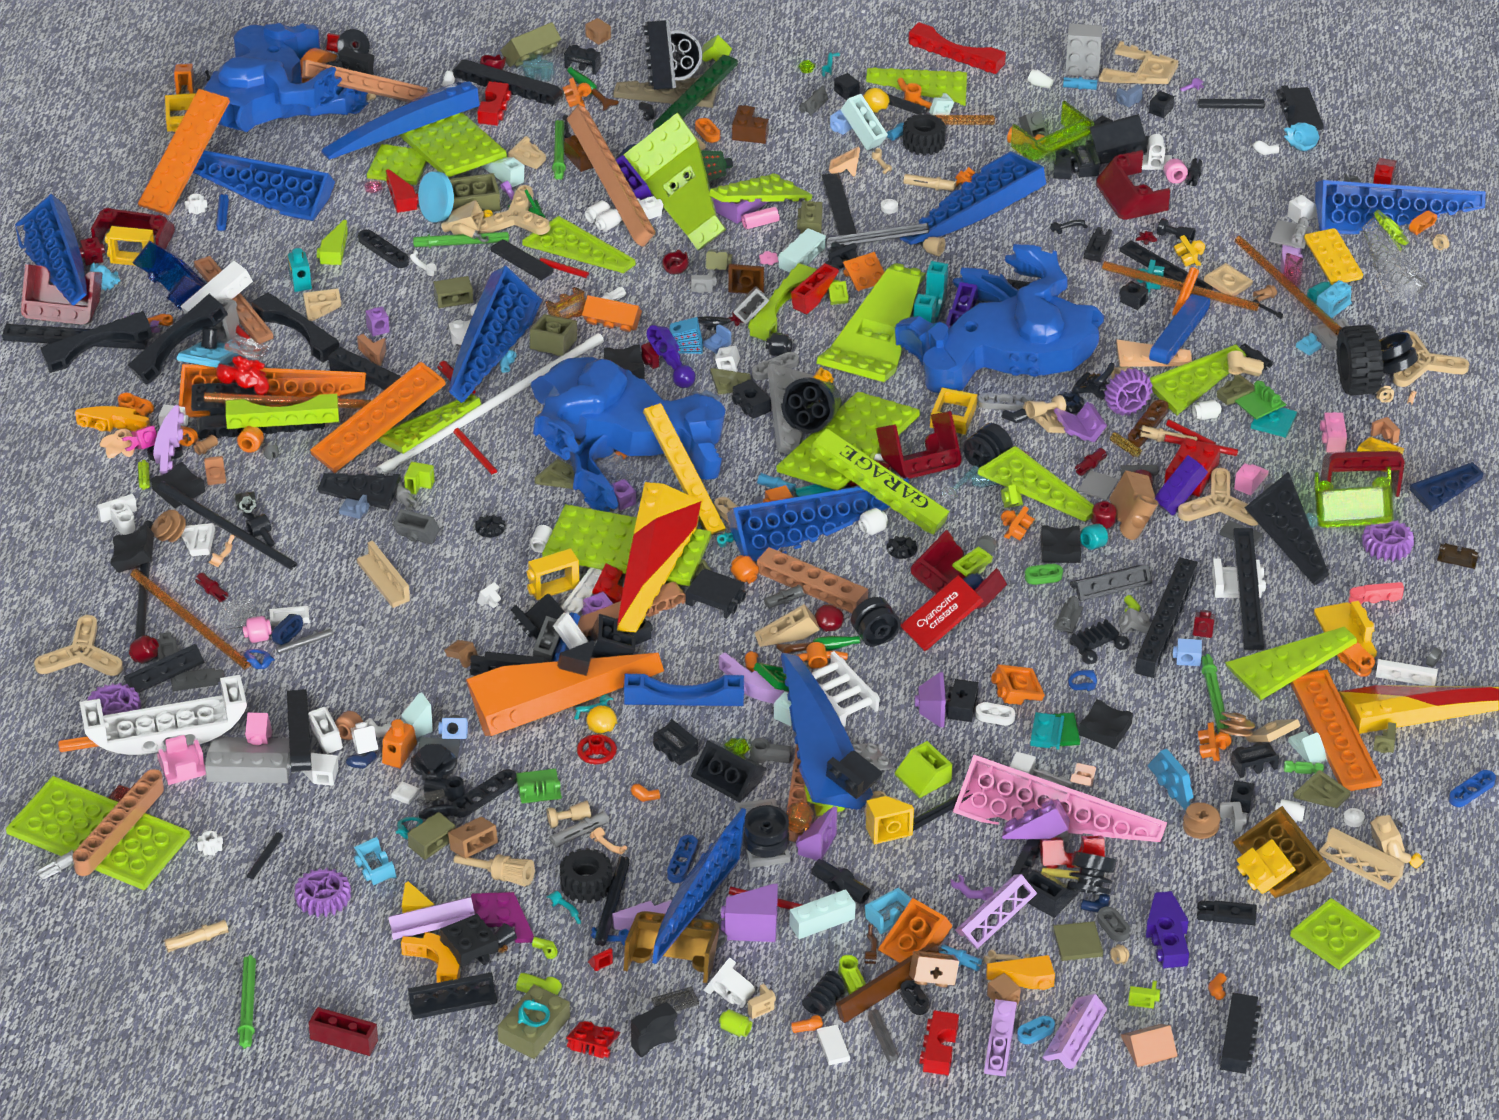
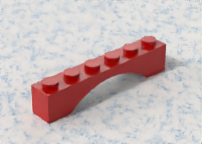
M920 22L909 31V44L913 47L922 48L928 52L939 54L942 57H947L993 74H997L1005 65L1006 52L996 48L968 47L953 43L938 34L932 26Z

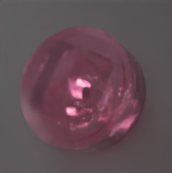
M370 181L364 185L365 191L370 193H377L382 189L380 181Z

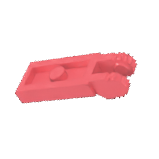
M1397 582L1352 587L1348 602L1359 601L1360 604L1369 601L1377 603L1383 600L1395 602L1402 599L1404 586L1403 583Z

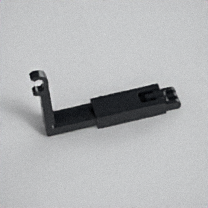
M586 636L588 642L591 641V636ZM485 651V656H471L470 674L476 676L501 666L551 661H544V657Z

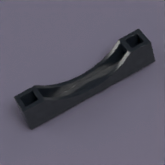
M269 292L251 302L252 308L264 322L282 324L301 333L309 342L311 355L322 363L329 360V355L339 348V341L335 337H332L324 329L316 326L312 321L303 317Z
M209 293L128 364L129 368L144 384L151 383L161 374L167 357L181 341L195 332L203 330L205 327L216 326L228 315L227 311Z
M144 311L108 324L100 325L94 329L83 331L77 335L66 337L63 340L49 343L40 347L49 373L68 368L76 357L96 345L115 341L139 343L153 338V334Z
M339 347L329 355L330 371L366 373V381L372 382L383 390H386L402 377L342 347ZM426 401L423 402L420 406H418V407H417L415 410H413L412 412L416 413V412H417L420 408H422L427 402H426Z

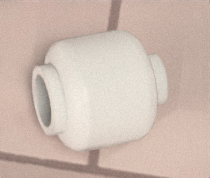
M878 508L870 509L861 514L858 521L859 528L865 534L874 535L886 529L888 518L885 512Z

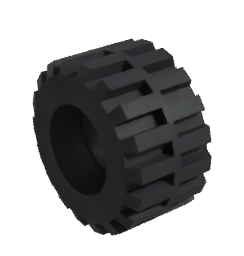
M918 114L907 118L903 125V146H905L906 150L909 149V152H915L916 155L922 153L923 156H926L927 153L933 155V152L938 153L939 149L942 150L943 146H945L946 125L944 121L935 115Z
M586 848V850L577 849V852L572 851L569 853V856L563 858L560 864V885L566 897L570 895V900L578 899V903H582L583 900L591 903L593 899L597 902L600 901V896L602 898L607 896L612 882V863H610V859L606 857V854L603 852L599 853V850L596 849L590 850V848Z

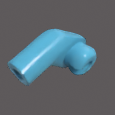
M509 350L499 361L502 373L510 371L509 365L517 357L515 351Z

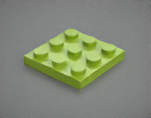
M381 144L367 172V178L386 181V170L389 169L408 184L417 185L427 161L413 148Z
M1330 898L1292 929L1290 936L1340 970L1378 939L1380 931Z

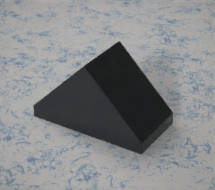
M592 640L561 652L557 665L558 668L587 676L595 642Z

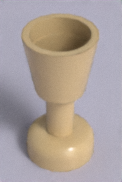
M1062 395L1054 396L1049 403L1044 401H1027L1025 404V411L1030 419L1045 414L1047 410H1055V408L1063 411L1066 410V402Z
M587 800L569 807L567 811L556 812L555 808L546 809L550 828L557 827L559 820L571 818L572 821L591 817Z

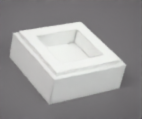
M402 781L391 796L393 799L409 805L420 792V788Z

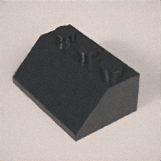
M1139 114L1089 127L1091 142H1093L1100 164L1110 163L1115 156L1140 150L1143 151V154L1147 153L1146 137Z
M707 740L691 777L740 803L760 783L766 767L719 742Z

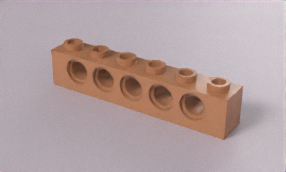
M768 547L757 560L758 574L791 588L801 585L805 594L850 613H853V610L861 602L868 599V588Z

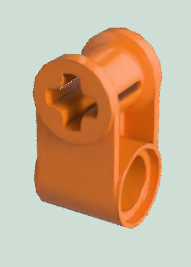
M128 392L118 396V407L135 409L136 415L146 417L154 411L153 404L147 399H142Z
M1358 641L1337 654L1339 659L1356 675L1366 677L1371 674L1375 660Z

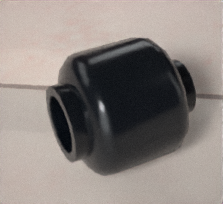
M772 333L770 338L766 339V349H769V354L772 356L791 352L792 339H790L788 334Z

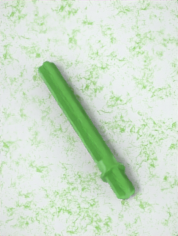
M563 120L555 121V149L552 170L556 180L563 179V174L566 170L564 164Z
M508 232L479 233L483 239H486V236L489 237V241L486 243H497L502 239L509 242ZM428 234V236L413 238L414 247L431 248L432 246L484 244L477 237L473 239L464 234L430 236Z
M1206 654L1201 657V672L1205 676L1219 734L1221 732L1220 728H1229V726L1219 722L1220 719L1227 720V717L1221 714V712H1225L1216 675L1217 667L1214 665L1210 654Z
M252 955L243 959L240 1026L237 1028L239 1045L243 1049L251 1047L252 1035L255 1032L253 1027L256 959Z

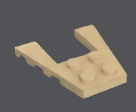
M1120 41L1115 49V54L1144 61L1136 73L1104 68L1099 76V81L1110 83L1168 84L1178 68V60L1161 54L1158 57L1153 55L1152 51L1146 50L1144 52L1138 50L1137 46L1131 45L1129 47L1124 45L1123 41Z

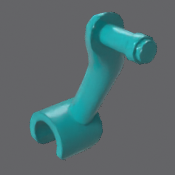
M830 52L828 54L827 65L822 66V76H825V72L830 73V75L832 74L833 57L840 56V53L832 54Z
M604 694L600 697V703L578 706L575 708L577 712L574 719H579L581 712H589L592 708L599 705L611 708L607 702L614 699L608 694Z
M554 891L547 896L553 902L551 906L562 905L569 910L571 917L575 918L576 923L581 924L578 910L575 906L564 900L558 891Z

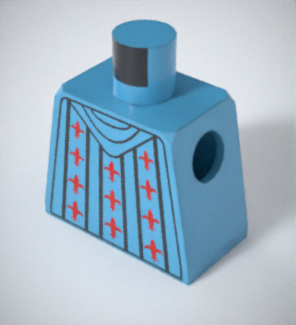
M698 317L670 324L669 330L679 345V353L703 354V339Z

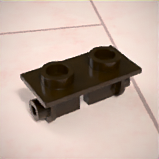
M1447 543L1440 545L1437 561L1475 569L1479 552H1476L1475 549L1462 547L1461 551H1457L1458 546Z

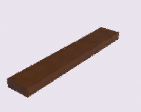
M933 942L919 950L939 953L938 945ZM912 955L837 1002L836 1006L840 1020L843 1023L848 1022L900 989L903 982L913 980L909 976Z

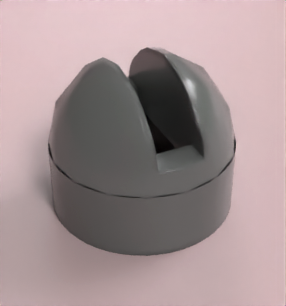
M269 445L263 448L267 459L271 460L272 455L274 459L279 456L277 445Z

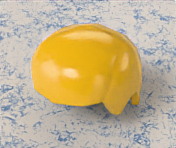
M871 88L863 95L873 113L886 109L890 102L888 94L880 88Z
M599 705L589 711L586 722L591 731L602 734L614 729L615 724H617V716L612 708Z

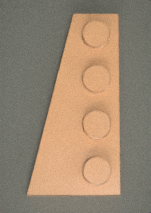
M1118 339L1116 342L1119 367L1182 366L1192 362L1191 350L1179 349L1170 363L1166 365L1149 359L1152 344Z

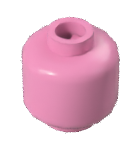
M1170 159L1164 165V174L1171 183H1181L1186 179L1188 170L1181 160Z
M264 616L248 618L246 626H243L244 637H249L251 643L267 641L269 635L272 634L269 619L266 620Z

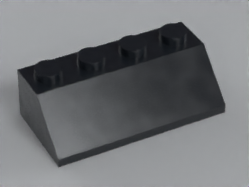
M669 20L645 22L643 26V34L647 36L645 52L649 56V59H646L647 70L650 69L648 84L652 86L653 90L676 88Z

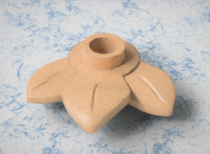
M119 429L114 434L107 435L101 440L100 446L106 448L108 458H113L121 452L127 457L133 455L135 448L131 451L125 450L126 447L131 445V442L129 440L122 441V436L132 437L129 430Z

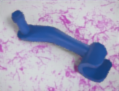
M593 927L591 929V936L592 938H595L597 929ZM622 929L618 935H608L607 941L621 942L622 945H625L629 930Z

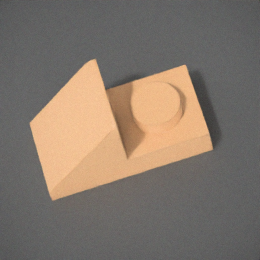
M859 146L832 159L829 172L831 174L841 173L847 168L852 176H855L860 153Z

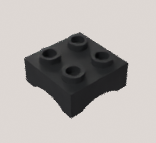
M344 47L338 53V61L342 62V66L353 71L374 75L373 54L357 53L347 47Z
M640 344L625 349L604 348V359L611 360L625 370H630L639 379H645V367Z
M183 462L177 464L168 473L151 478L152 490L174 508L182 504L158 490V485L161 481L191 499L205 492L204 480L191 473Z
M147 524L140 526L137 531L131 534L113 537L114 555L111 558L110 564L118 573L152 560L154 533Z
M1041 525L1042 562L1080 563V526L1060 529Z
M1097 699L1088 715L1080 722L1079 735L1115 749L1132 725L1133 713L1116 710Z
M478 914L440 928V941L451 950L461 967L468 965L479 956L498 952L497 937Z
M668 1002L655 1006L653 1009L637 1015L631 1020V1047L640 1058L647 1055L653 1047L659 1044L671 1043L677 1040L674 1026L677 1012Z

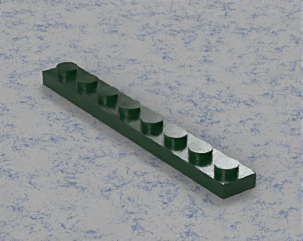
M723 54L653 123V129L660 127L676 113H679L683 119L738 65V59Z

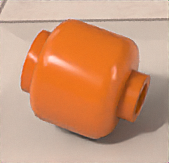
M245 427L238 435V446L245 452L253 453L257 451L264 440L263 432L258 427Z
M740 555L732 561L731 573L737 580L750 584L757 579L759 567L751 557Z

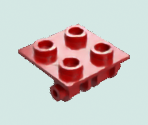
M589 1021L579 1022L566 1037L568 1039L567 1047L572 1051L583 1052V1054L586 1053L589 1047V1055H592L594 1051L593 1056L602 1059L604 1057L609 1058L611 1050L608 1048L621 1032L614 1031L611 1027L595 1026Z

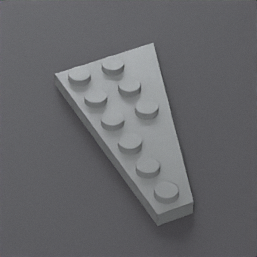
M770 363L767 371L777 451L790 454L799 445L802 432L792 428L783 416L781 403H783L785 389L795 380L805 377L813 378L814 375Z

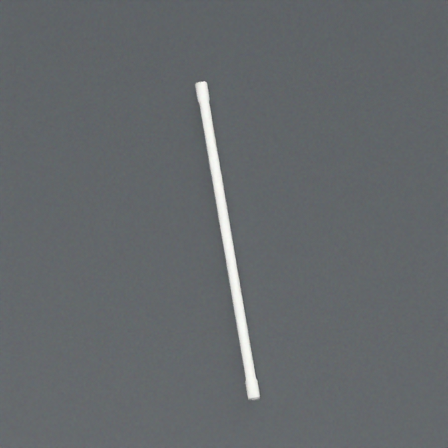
M599 333L595 334L581 345L471 410L406 453H400L380 464L376 468L377 472L386 475L400 464L453 433L454 429H460L529 387L532 381L548 373L559 362L568 358H577L586 351L604 342L602 335Z

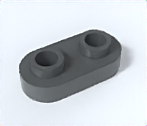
M1103 907L1098 911L1097 921L1112 940L1122 942L1129 938L1130 926L1115 908Z

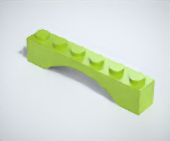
M798 263L790 271L788 277L783 279L780 287L775 289L769 299L770 301L757 313L754 319L750 320L748 325L750 336L766 341L772 333H777L776 315L780 307L792 298L791 292L817 269Z
M337 394L317 395L303 403L284 407L262 406L245 399L226 400L227 429L245 428L247 426L268 427L339 422Z

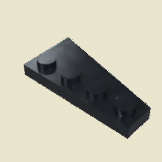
M324 473L317 490L322 494L358 501L364 494L367 495V503L370 506L388 510L401 476L400 474L385 476L384 474L348 475V473Z

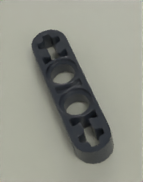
M366 229L358 233V240L362 245L393 266L405 268L409 265V257L406 253L373 231Z
M510 769L502 770L455 800L452 805L459 807V813L454 816L464 818L512 788L517 783L515 771ZM489 787L497 788L495 791H488L487 789ZM474 797L482 798L480 801L471 800Z

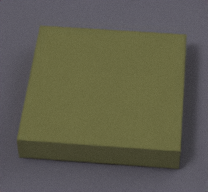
M1095 921L1053 926L1061 961L1103 957V949Z

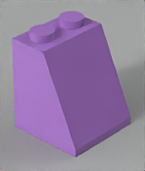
M771 884L726 897V906L721 907V919H725L721 921V931L727 935V940L776 942L778 884Z

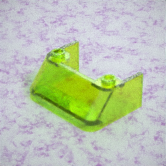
M1063 101L1061 124L1064 128L1036 140L1019 126L1013 124L1011 147L1026 159L1039 161L1056 153L1059 149L1067 148L1090 135L1089 127L1094 126V122L1069 103Z
M1387 467V477H1377L1373 480L1370 487L1334 489V485L1328 481L1319 482V473L1316 472L1315 501L1318 526L1329 528L1391 522L1394 519L1391 467Z

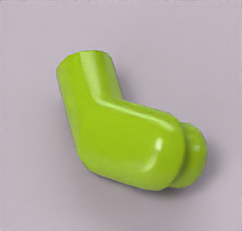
M1127 595L1124 598L1128 609L1140 611L1141 606L1132 595Z
M534 937L532 947L542 949L548 959H553L557 956L558 950L553 941Z

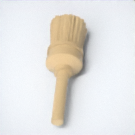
M501 854L496 855L494 859L489 861L470 857L465 859L460 855H455L454 863L487 869L488 872H491L494 880L509 881L526 887L531 884L534 878L535 865L530 859H513L511 856H503Z

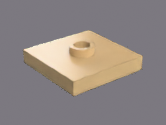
M1227 263L1205 275L1203 280L1229 298L1235 297L1253 283V280Z
M1298 719L1275 720L1253 731V735L1246 737L1249 742H1271L1298 728L1300 723Z

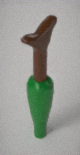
M572 67L567 69V72L578 85L581 83L590 85L591 93L589 95L593 94L602 103L603 111H606L610 106L619 104L618 100L609 99L597 90L596 84L588 77L577 72Z
M823 636L815 638L813 642L777 644L776 648L782 653L790 654L792 652L806 651L809 644L820 642L825 645L826 651H832L852 644H859L860 637Z

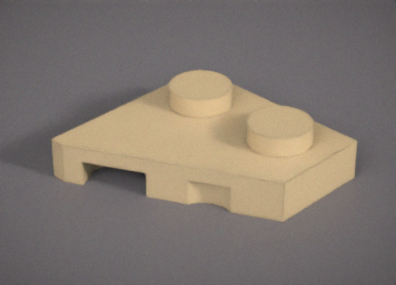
M527 136L508 152V157H514L522 164L534 169H538L546 161V155L535 144L532 145L530 138Z

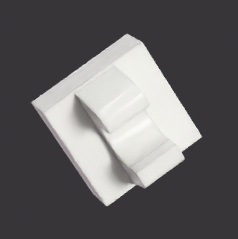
M494 582L480 591L477 603L481 606L487 603L492 608L498 606V602L501 600V597L498 595L500 587Z

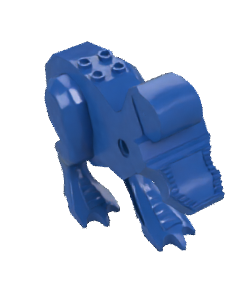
M281 23L243 27L234 35L235 57L225 62L218 71H214L204 87L205 91L227 97L230 100L218 125L248 132L256 125L277 118L287 119L299 115L357 114L369 104L366 102L367 92L337 86L342 78L335 76V67L327 68L309 81L302 83L301 58L312 48L320 49L318 27L304 23L294 27Z
M1014 244L1013 251L1015 254L1006 255L1005 262L1013 266L1014 272L1020 275L1041 279L1031 282L1018 291L1006 280L1003 274L996 276L989 274V270L981 268H961L960 274L962 277L954 278L953 285L957 288L960 282L977 285L979 295L977 300L987 303L977 304L964 313L949 329L942 322L930 323L920 316L903 319L895 326L896 345H901V348L905 347L908 353L916 355L921 365H924L925 386L928 390L935 393H940L941 388L960 391L965 388L974 373L983 367L1014 376L1027 374L1033 377L1074 370L1087 360L1096 349L1100 336L1098 327L1103 323L1104 315L1093 305H1076L1058 297L1061 292L1067 289L1068 278L1059 266L1057 251L1053 250V253L1041 251L1042 247Z
M594 357L565 359L553 366L548 373L539 376L531 382V388L536 400L544 405L542 412L535 417L533 434L535 436L540 434L545 439V446L550 451L566 461L570 459L574 471L573 489L575 491L579 489L585 495L584 501L592 509L610 512V508H618L614 486L605 478L594 460L611 457L615 449L627 456L664 454L643 413L645 408L659 403L662 404L700 479H716L719 476L722 458L719 457V453H716L717 449H715L714 444H717L721 439L726 409L721 402L713 397L694 394L674 401L662 400L644 379L637 378L630 370L623 369L611 360ZM575 438L581 441L579 445L577 444Z

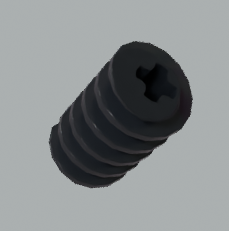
M827 971L825 976L820 979L811 992L802 1000L804 1008L810 1013L825 1016L827 1011L832 1008V1005L836 1003V1000H839L846 991L841 976L835 971Z

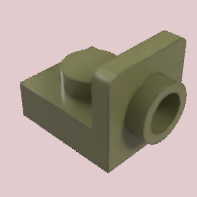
M1388 722V729L1383 730V736H1375L1374 751L1394 753L1396 723Z

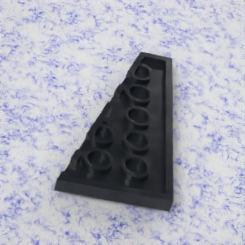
M1287 472L1244 508L1315 586L1329 575V571L1291 475Z

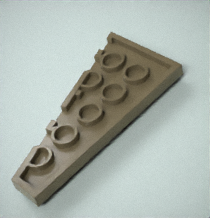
M689 77L685 80H675L676 88L653 90L648 82H617L613 96L614 98L673 104L699 78ZM720 83L696 106L713 108Z

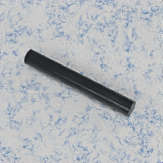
M275 833L246 875L247 878L254 880L283 838L281 833Z

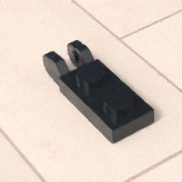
M1097 227L1086 247L1083 259L1101 262L1110 243L1113 230L1108 229L1106 235H1103L1102 227Z
M1040 839L1027 840L1012 869V876L1022 874L1024 878L1028 876L1029 867L1034 866L1035 858H1038L1040 855Z
M1204 900L1197 904V908L1200 910L1197 912L1198 920L1255 926L1256 904Z

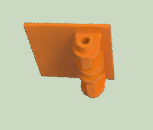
M875 252L843 262L846 268L843 270L845 277L849 276L857 291L875 286L884 274V270Z

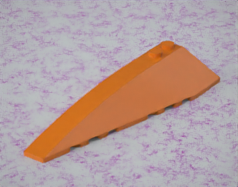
M182 364L179 406L185 407L188 417L210 416V411L191 410L192 385L222 383L216 376L215 367ZM261 369V371L266 373L265 377L269 382V390L266 393V406L270 407L287 406L288 403H292V399L309 398L310 400L322 394H337V396L365 391L366 373Z
M659 653L592 658L587 676L559 669L557 666L558 661L501 666L466 679L483 733L485 736H493L623 688L625 674H645L651 677L664 672Z

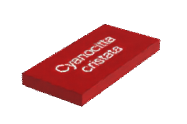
M958 575L901 624V629L923 651H926L984 601Z

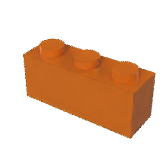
M587 295L582 316L588 324L596 325L597 323H602L607 328L613 329L616 326L620 327L622 331L630 332L631 330H637L642 310L637 305Z

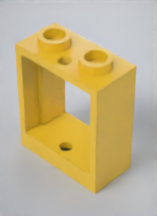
M196 93L165 95L167 132H176L184 117H171L170 111L188 110Z
M111 226L109 233H106L105 242L108 243L107 257H110V263L152 267L156 258L153 230ZM118 240L142 242L143 253L119 251Z
M941 388L931 415L942 413L940 410L944 402L967 407L964 417L952 414L956 433L966 435L977 407V394ZM930 415V428H933V423Z
M571 548L528 561L529 570L526 573L529 584H527L529 594L534 595L536 600H540L546 594L552 596L575 589L579 584V560ZM565 568V577L541 584V575Z

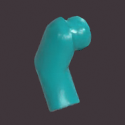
M723 532L717 537V544L722 548L727 545V542H733V534L731 532Z

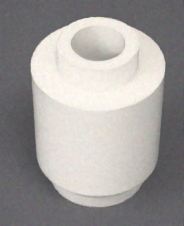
M601 200L587 208L585 218L588 222L594 223L597 216L610 210L611 207L607 202Z
M610 209L597 216L595 224L599 230L606 232L619 225L622 218L617 209Z
M1216 400L1197 402L1192 407L1193 416L1195 419H1200V421L1218 418L1221 413V406Z
M547 525L537 526L531 539V548L535 552L542 553L553 530Z
M1281 799V803H1276L1275 810L1283 806L1295 823H1297V821L1302 822L1305 806L1300 805L1301 803Z

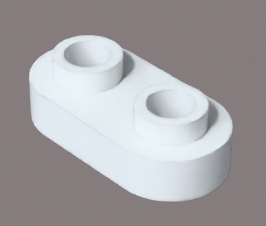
M983 702L976 706L975 716L982 722L1006 726L1011 725L1015 721V710L1009 706Z

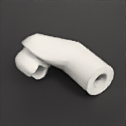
M371 718L365 721L367 724L373 725L376 737H384L391 727V724H384L383 727L377 726Z

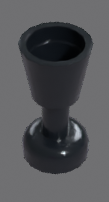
M1162 218L1157 227V235L1163 236L1168 232L1176 235L1178 239L1185 235L1190 242L1195 237L1196 228L1182 226L1175 228L1169 226L1167 219Z
M503 923L494 933L498 939V948H502L517 939L514 930L506 923ZM482 955L476 959L483 965H486L490 961V955Z

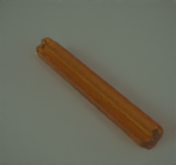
M935 115L941 118L945 125L995 124L994 115Z

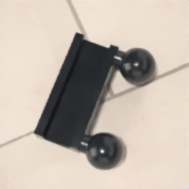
M1104 619L1103 624L1098 622L1096 627L1094 625H1091L1090 629L1086 627L1084 632L1079 630L1077 635L1073 633L1070 638V644H1074L1079 649L1082 660L1086 664L1097 662L1098 656L1092 649L1113 640L1115 648L1125 650L1129 647L1130 642L1127 637L1119 636L1118 630L1107 619Z

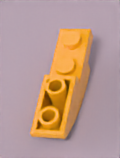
M96 406L81 408L75 411L78 425L96 428L99 431L111 432L114 427L135 431L150 426L149 417L136 415L135 409Z

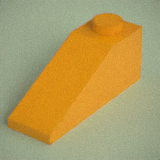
M1049 955L987 963V980H993L1005 973L1019 987L1041 990L1054 987L1055 972Z

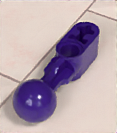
M650 326L647 329V338L655 352L662 356L668 365L672 366L674 370L672 378L675 385L680 388L692 386L696 379L695 372L690 366L682 364L678 352L679 345L670 330L665 326Z

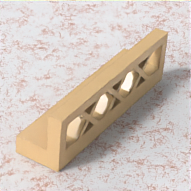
M374 541L368 542L369 554L357 558L358 565L392 608L409 602V585Z
M1333 827L1328 832L1327 842L1318 851L1321 856L1388 890H1391L1403 876L1404 862ZM1332 847L1338 850L1339 854L1331 855L1325 851ZM1352 857L1356 859L1357 863L1349 864L1345 862L1344 858ZM1370 866L1374 868L1375 872L1367 873L1363 871L1362 867ZM1388 875L1393 879L1390 883L1381 880L1380 876Z

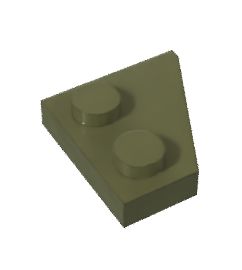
M710 368V374L718 395L733 393V386L751 379L748 373Z
M1240 374L1234 375L1233 381L1228 380L1217 391V398L1226 405H1231L1235 403L1236 399L1254 392L1255 387Z
M559 459L555 460L535 477V484L573 489V467Z
M1318 770L1293 793V796L1296 799L1338 808L1350 797V790L1321 770Z

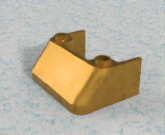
M642 911L636 914L625 940L623 971H628L632 961L644 963L651 958L657 934L665 914ZM693 918L663 956L692 960V967L699 972H704L703 983H707L714 964L719 924L711 920Z

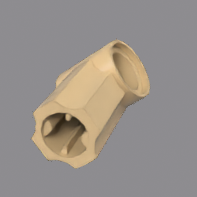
M1231 351L1227 354L1228 372L1230 374L1246 373L1258 377L1262 374L1264 362H1261V360L1245 357L1241 351Z

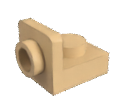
M765 984L760 985V996H756L748 1001V1015L751 1019L774 1010L775 994Z

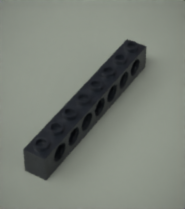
M1179 557L1136 658L1135 674L1151 678L1155 677L1196 579L1197 561Z

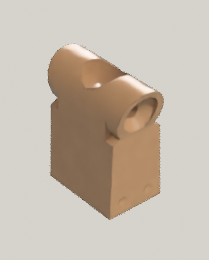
M1126 470L1109 498L1110 502L1116 507V517L1121 522L1120 531L1123 536L1130 540H1135L1140 536L1159 504L1155 499L1149 476Z

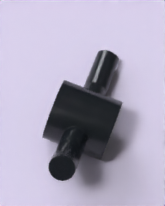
M244 511L243 516L248 519L246 520L248 532L254 537L262 535L267 545L270 547L274 546L275 542L269 534L271 524L265 514L255 516L251 512L245 513Z

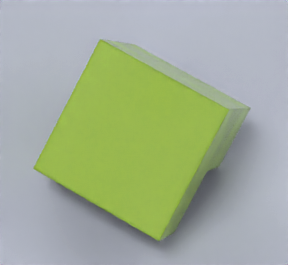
M717 35L703 45L702 60L708 62L713 58L717 61L723 54L729 56L732 48Z
M411 462L404 476L405 488L417 495L420 487L432 489L435 482L434 465Z

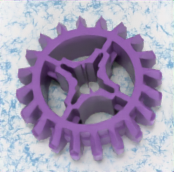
M1127 368L1126 371L1121 370L1120 374H1115V378L1110 379L1111 383L1106 385L1107 390L1104 391V399L1107 402V406L1114 413H1119L1122 416L1125 414L1130 416L1131 412L1136 414V411L1138 409L1142 410V406L1147 405L1146 401L1151 399L1149 394L1153 393V385L1150 382V378L1143 371L1136 368Z
M1383 518L1379 521L1376 519L1375 522H1370L1365 527L1362 534V544L1366 552H1370L1371 557L1376 555L1377 560L1382 557L1384 561L1387 558H1390L1392 562L1395 558L1400 561L1402 557L1406 558L1412 551L1414 536L1413 532L1410 531V527H1406L1405 523L1400 524L1399 520L1392 521L1391 518L1390 520Z
M112 682L108 686L104 684L103 688L97 687V690L92 691L91 696L87 700L100 699L101 707H103V716L141 709V700L138 692L134 688H130L128 684L123 686L121 682L118 685H114Z
M328 867L325 870L318 868L317 871L311 869L309 874L304 873L303 878H298V882L295 884L294 896L298 908L301 907L303 913L308 911L309 916H311L315 912L317 918L320 916V913H324L327 918L329 912L335 916L336 909L342 912L343 906L347 907V903L351 898V886L347 877H344L342 872L337 873L336 869L332 871Z

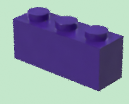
M622 155L616 159L636 198L643 200L652 197L648 185L625 156Z
M1187 455L1155 495V499L1159 503L1158 506L1170 515H1175L1178 507L1188 499L1208 474V471L1200 463Z

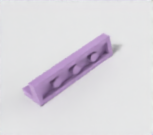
M1022 874L1013 875L958 926L955 931L960 936H965L978 949L1037 893ZM1021 885L1029 892L1024 899L1017 898V889ZM1005 900H1013L1012 910L1009 913L1002 912V903ZM990 914H998L995 926H987V918ZM975 928H983L982 938L976 941L970 933Z
M471 897L389 916L393 940L403 936L408 937L443 928L475 915Z
M1096 994L1076 998L1043 1055L1045 1060L1059 1059L1066 1068L1072 1069L1075 1067L1107 1010Z

